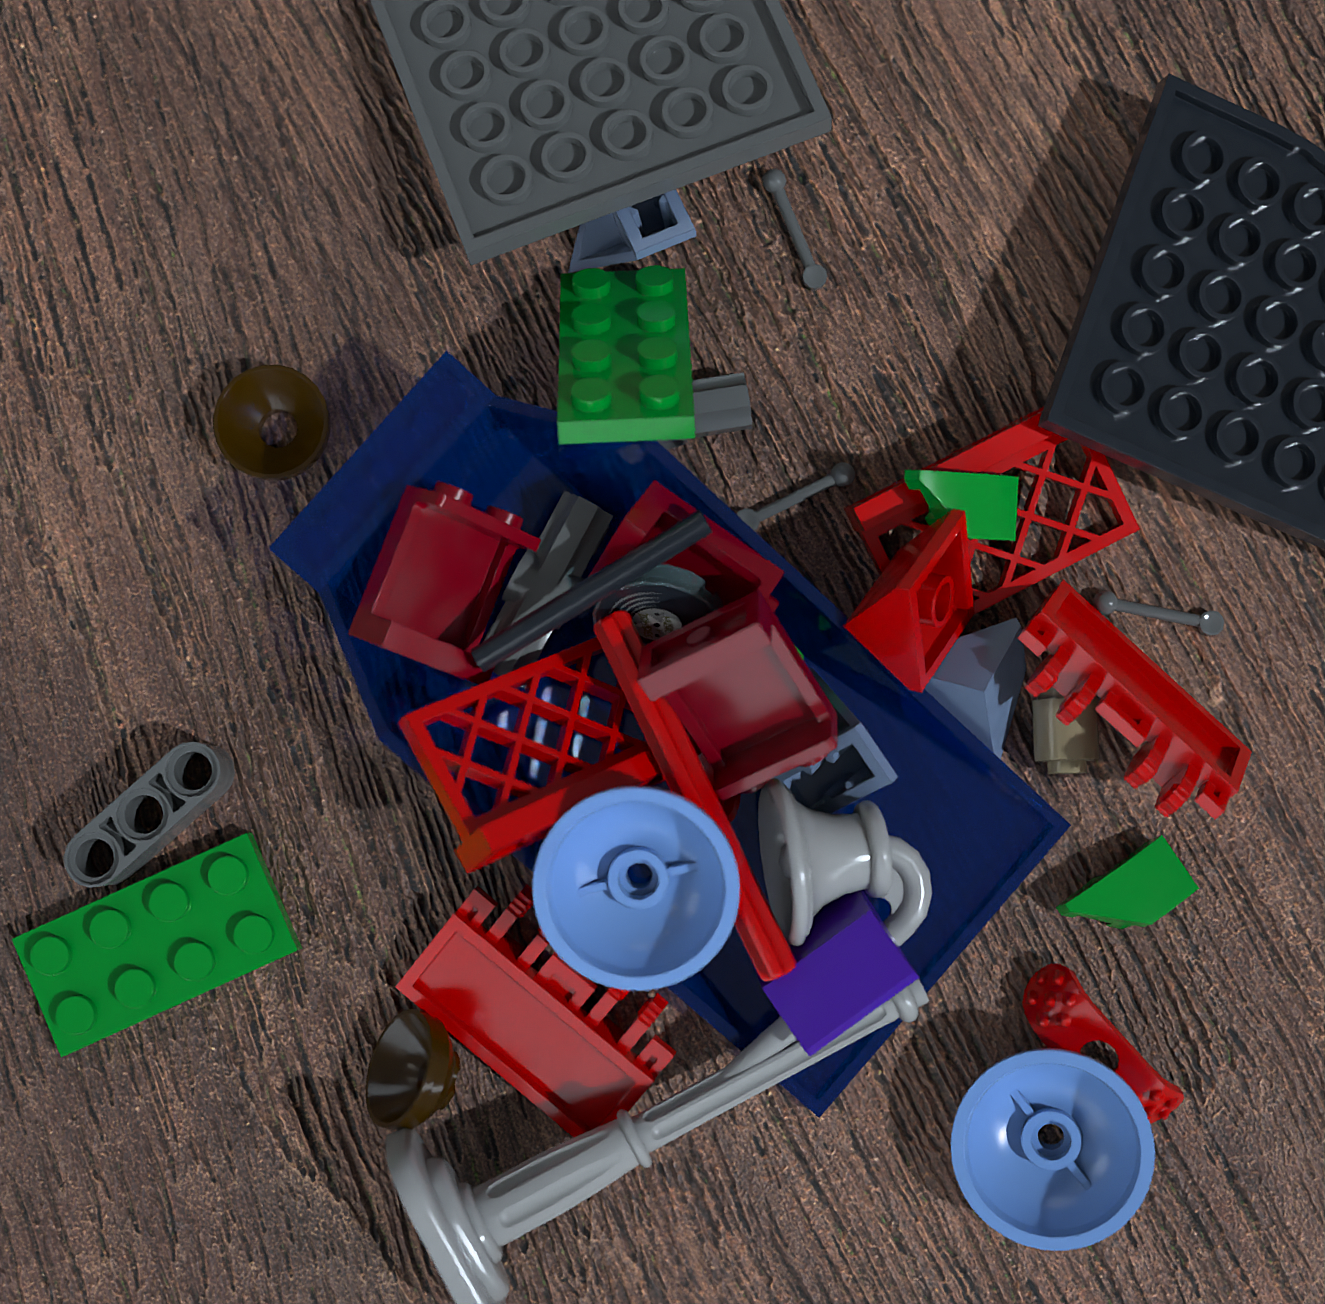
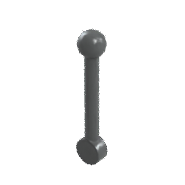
M776 168L769 169L762 177V184L768 192L773 193L804 267L802 283L808 290H820L827 281V272L824 267L815 264L785 192V174Z
M845 462L837 463L833 466L829 475L756 511L747 508L740 510L734 520L736 529L745 535L753 534L757 531L759 522L835 485L840 487L849 486L855 479L854 468Z
M1108 590L1099 591L1093 599V607L1102 615H1109L1114 611L1194 626L1204 636L1219 634L1224 627V619L1216 611H1206L1197 615L1117 599L1116 595Z

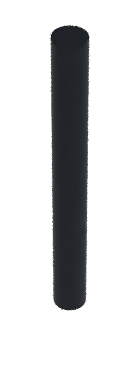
M700 509L472 648L471 653L481 670L486 672L713 533L711 526Z

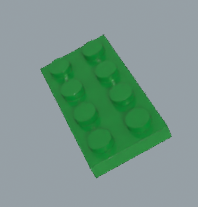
M653 265L640 270L604 271L598 268H587L576 273H561L557 417L559 444L695 439L685 268L669 269L664 266Z
M245 833L12 938V942L61 1057L76 1052L302 949L253 833Z

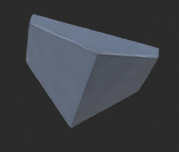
M672 190L579 225L568 273L587 268H598L636 261L696 237L695 227L677 190Z
M1017 618L959 637L922 693L909 690L900 681L903 701L909 712L995 773H997L1027 669L1024 645L1017 638L1022 632Z
M811 667V673L837 712L838 746L820 762L809 767L798 766L774 778L779 779L783 785H786L795 800L811 810L831 814L892 783L898 776L859 719Z

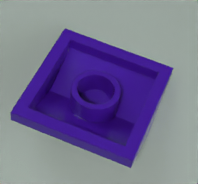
M863 890L844 894L825 904L816 913L812 920L809 935L805 937L804 942L801 945H789L796 960V967L791 972L778 979L764 982L755 968L763 991L809 1056L815 1054L919 979L918 974Z

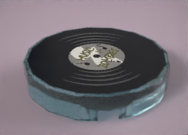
M661 564L595 604L592 616L593 623L595 624L611 613L626 610L630 614L644 645L722 608L723 601L717 592L713 597L705 589L706 581L693 572Z

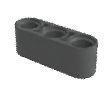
M200 742L182 743L169 751L81 829L67 844L64 853V864L70 878L79 885L90 888L121 884L131 878L227 792L235 776L234 762L230 755L220 746ZM203 754L211 763L212 775L204 787L196 789L187 778V767L192 758ZM150 797L158 800L163 809L162 822L152 832L146 830L139 819L140 807ZM101 840L110 845L114 854L113 865L108 873L104 875L95 870L91 861L92 850Z

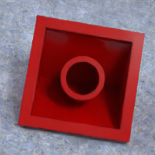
M958 509L950 510L902 546L843 626L911 691L923 692L975 613L965 511Z

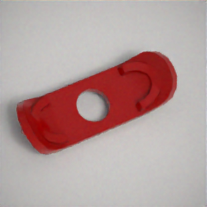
M1060 963L1048 964L1030 978L1024 990L1022 1004L1032 1029L1048 1048L1065 1049L1080 1053L1081 1048L1086 1043L1091 1041H1102L1109 1044L1116 1051L1119 1061L1113 1071L1132 1088L1139 1098L1150 1124L1160 1119H1168L1169 1114L1184 1100V1094L1179 1086L1162 1078L1099 1010L1084 991L1074 971Z

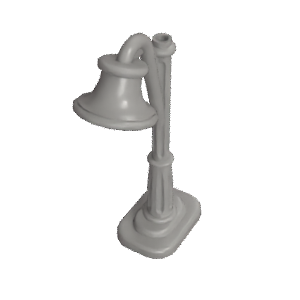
M773 778L761 788L758 826L764 879L771 910L789 945H801L804 942L805 937L809 935L813 917L825 904L844 894L862 889L870 897L884 898L889 902L890 913L883 922L899 947L914 934L928 913L932 897L930 871L915 848L900 837L888 835L881 810L874 802H859L855 805L852 814H829L808 809L797 802L788 787L783 785L779 779ZM917 979L812 1056H809L803 1050L780 1016L728 1065L632 1117H630L626 1110L620 1109L617 1112V1119L531 1157L475 1188L467 1182H461L452 1166L444 1158L439 1156L433 1157L419 1134L411 1128L398 1129L386 1136L387 1165L399 1197L455 1303L506 1304L505 1298L509 1292V1281L501 1261L503 1254L502 1246L561 1215L641 1164L644 1168L650 1167L652 1160L649 1153L898 1018L904 1022H913L918 1017V1008L928 1003L929 999L920 980Z

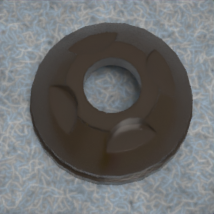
M261 365L247 369L234 377L223 389L213 414V432L222 454L239 471L250 477L267 481L286 480L307 471L320 459L328 444L331 432L330 413L321 391L306 375L282 365ZM276 413H287L293 416L297 423L296 436L284 447L269 446L265 443L262 436V428L265 421Z
M415 1009L404 1010L389 1022L380 1035L369 1063L365 1092L367 1110L370 1118L377 1126L390 1130L414 1129L427 1121L437 1110L444 1109L453 1098L456 1078L460 1071V1059L458 1053L453 1048L452 1041L444 1024L438 1018Z

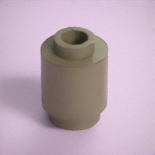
M1051 687L1047 692L1039 694L1038 700L1032 701L1034 762H1047L1048 774L1087 773V761L1100 760L1098 712L1095 710L1097 698H1093L1087 708L1068 726H1065L1055 716L1065 698Z

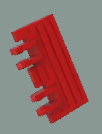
M1063 579L1045 597L1017 637L1037 657L1046 649L1051 652L1035 669L1024 688L1034 697L1047 692L1051 687L1058 691L1065 699L1060 704L1055 716L1065 726H1068L1087 708L1095 695L1099 696L1101 699L1095 710L1136 748L1147 740L1132 757L1123 779L1134 789L1147 783L1151 778L1158 783L1162 789L1154 808L1164 817H1168L1176 812L1187 801L1193 789L1197 786L1199 789L1194 801L1216 820L1225 812L1229 799L1239 791L1252 751Z
M526 884L492 927L487 930L482 923L498 905V902L477 886L450 917L395 988L425 1013L438 1018L453 1037L572 1137L579 1136L617 1119V1112L620 1109L629 1112L676 1054V1051L656 1034L638 1055L631 1050L669 1002L658 993L653 997H649L638 1010L636 1018L623 1031L606 1015L618 1000L625 998L630 990L608 987L587 1013L581 1006L598 987L594 982L571 968L556 952L553 953L539 972L531 966L549 945L541 927L538 928L537 936L526 949L507 934L518 918L523 917L533 906V889Z

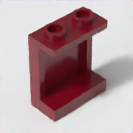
M654 480L623 519L589 576L697 511V509ZM705 516L713 533L623 587L627 588L640 584L665 585L690 593L705 603L712 612L760 590L774 612L780 601L770 594L785 571ZM602 601L595 604V606L599 608Z
M436 481L433 491L406 485L348 634L477 685L490 680L495 666L486 672L482 671L474 660L471 649L480 644L516 550L521 548L537 552L541 539L520 530L524 519L511 512L491 505H487L485 512L471 507L474 495L463 489L441 481Z
M760 590L744 596L641 647L637 682L651 702L662 696L666 698L712 766L714 771L713 789L720 800H726L739 793L748 794L755 792L765 786L770 779L798 766H812L823 760L829 752L837 748V712Z

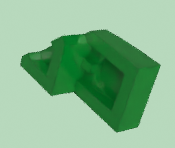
M905 470L904 480L908 488L920 489L929 506V513L925 517L929 526L952 509L964 510L966 513L968 539L1015 541L1018 476Z
M1160 835L1145 842L1106 874L1092 878L1056 906V909L1062 916L1071 918L1076 916L1107 922L1106 926L1124 929L1134 925L1145 927L1152 925L1197 891L1199 887L1163 835Z

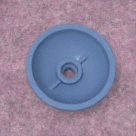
M623 786L604 790L585 798L569 809L555 823L541 846L534 868L532 884L534 907L539 925L551 947L560 958L571 968L592 981L624 990H651L666 987L688 978L704 967L718 953L729 936L735 922L740 895L739 874L733 851L725 835L713 819L701 808L684 797L667 790L647 786ZM643 863L651 869L653 876L646 883H636L628 876L627 869L632 864Z
M1039 1048L1026 1050L1010 1055L990 1066L978 1076L963 1096L954 1118L951 1134V1156L954 1173L959 1187L972 1209L984 1222L1001 1235L1019 1244L1041 1250L1062 1251L1079 1249L1102 1241L1117 1232L1132 1218L1142 1204L1148 1192L1154 1171L1155 1148L1151 1125L1139 1098L1132 1088L1116 1072L1100 1061L1065 1049ZM1046 1124H1054L1060 1127L1064 1134L1058 1143L1046 1144L1038 1136L1040 1128Z

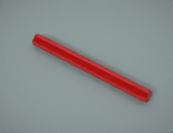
M626 610L611 613L594 624V632L670 791L701 808L713 819L728 840L739 874L740 895L734 924L760 978L764 982L778 979L796 967V960L681 720L664 696L651 702L637 682L641 647L644 646V643L630 614Z

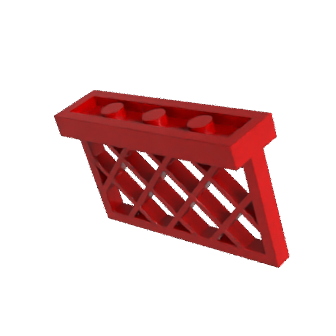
M1044 406L919 469L1000 475L1014 468L1034 475L1024 509L1017 508V517L1020 518L1016 530V539L1012 542L1009 553L978 543L979 539H968L970 564L975 550L1006 560L998 586L986 592L972 588L973 596H975L973 598L974 615L1140 530L1104 454L1081 445L1086 461L1079 481L1048 471L1056 446L1068 439L1037 426ZM1042 453L1038 467L1023 463ZM1093 474H1095L1101 489L1090 485ZM904 477L843 508L854 531L859 532L879 575L884 571L890 560L878 536L900 525L920 532L929 527L928 523L924 525L911 520L929 511V506L920 489H909ZM1045 479L1076 489L1064 524L1034 514ZM1087 493L1106 499L1118 524L1097 535L1075 528ZM1031 522L1061 531L1054 556L1043 563L1020 557ZM1072 536L1085 539V541L1068 549ZM1017 564L1031 568L1013 577Z
M597 637L408 713L398 722L463 842L454 851L467 874L547 837L555 823L569 809L591 795L623 786L653 787L665 781L647 740L641 741L619 732L624 708L630 711L632 709L618 680L616 687L587 675L591 657L604 652ZM577 663L575 670L569 668V666ZM548 676L571 686L566 709L535 697L540 678ZM525 685L524 692L516 689ZM583 691L612 703L607 726L577 714ZM496 698L519 708L513 732L481 720L487 700ZM472 707L470 715L462 712L463 710ZM531 713L561 725L556 749L525 737ZM440 720L465 730L459 756L436 748L425 726ZM573 730L603 742L597 763L592 765L567 754ZM686 732L696 751L697 756L699 757L702 754V751L699 749V747L697 746L689 732ZM477 735L509 748L502 773L470 761ZM615 747L623 750L613 755ZM520 753L551 765L546 786L539 789L514 779ZM449 770H451V771L454 772L453 777H452L451 773L449 772ZM563 770L572 773L561 779ZM465 776L498 789L492 811L479 817H474L461 793ZM509 794L519 797L518 799L507 803Z

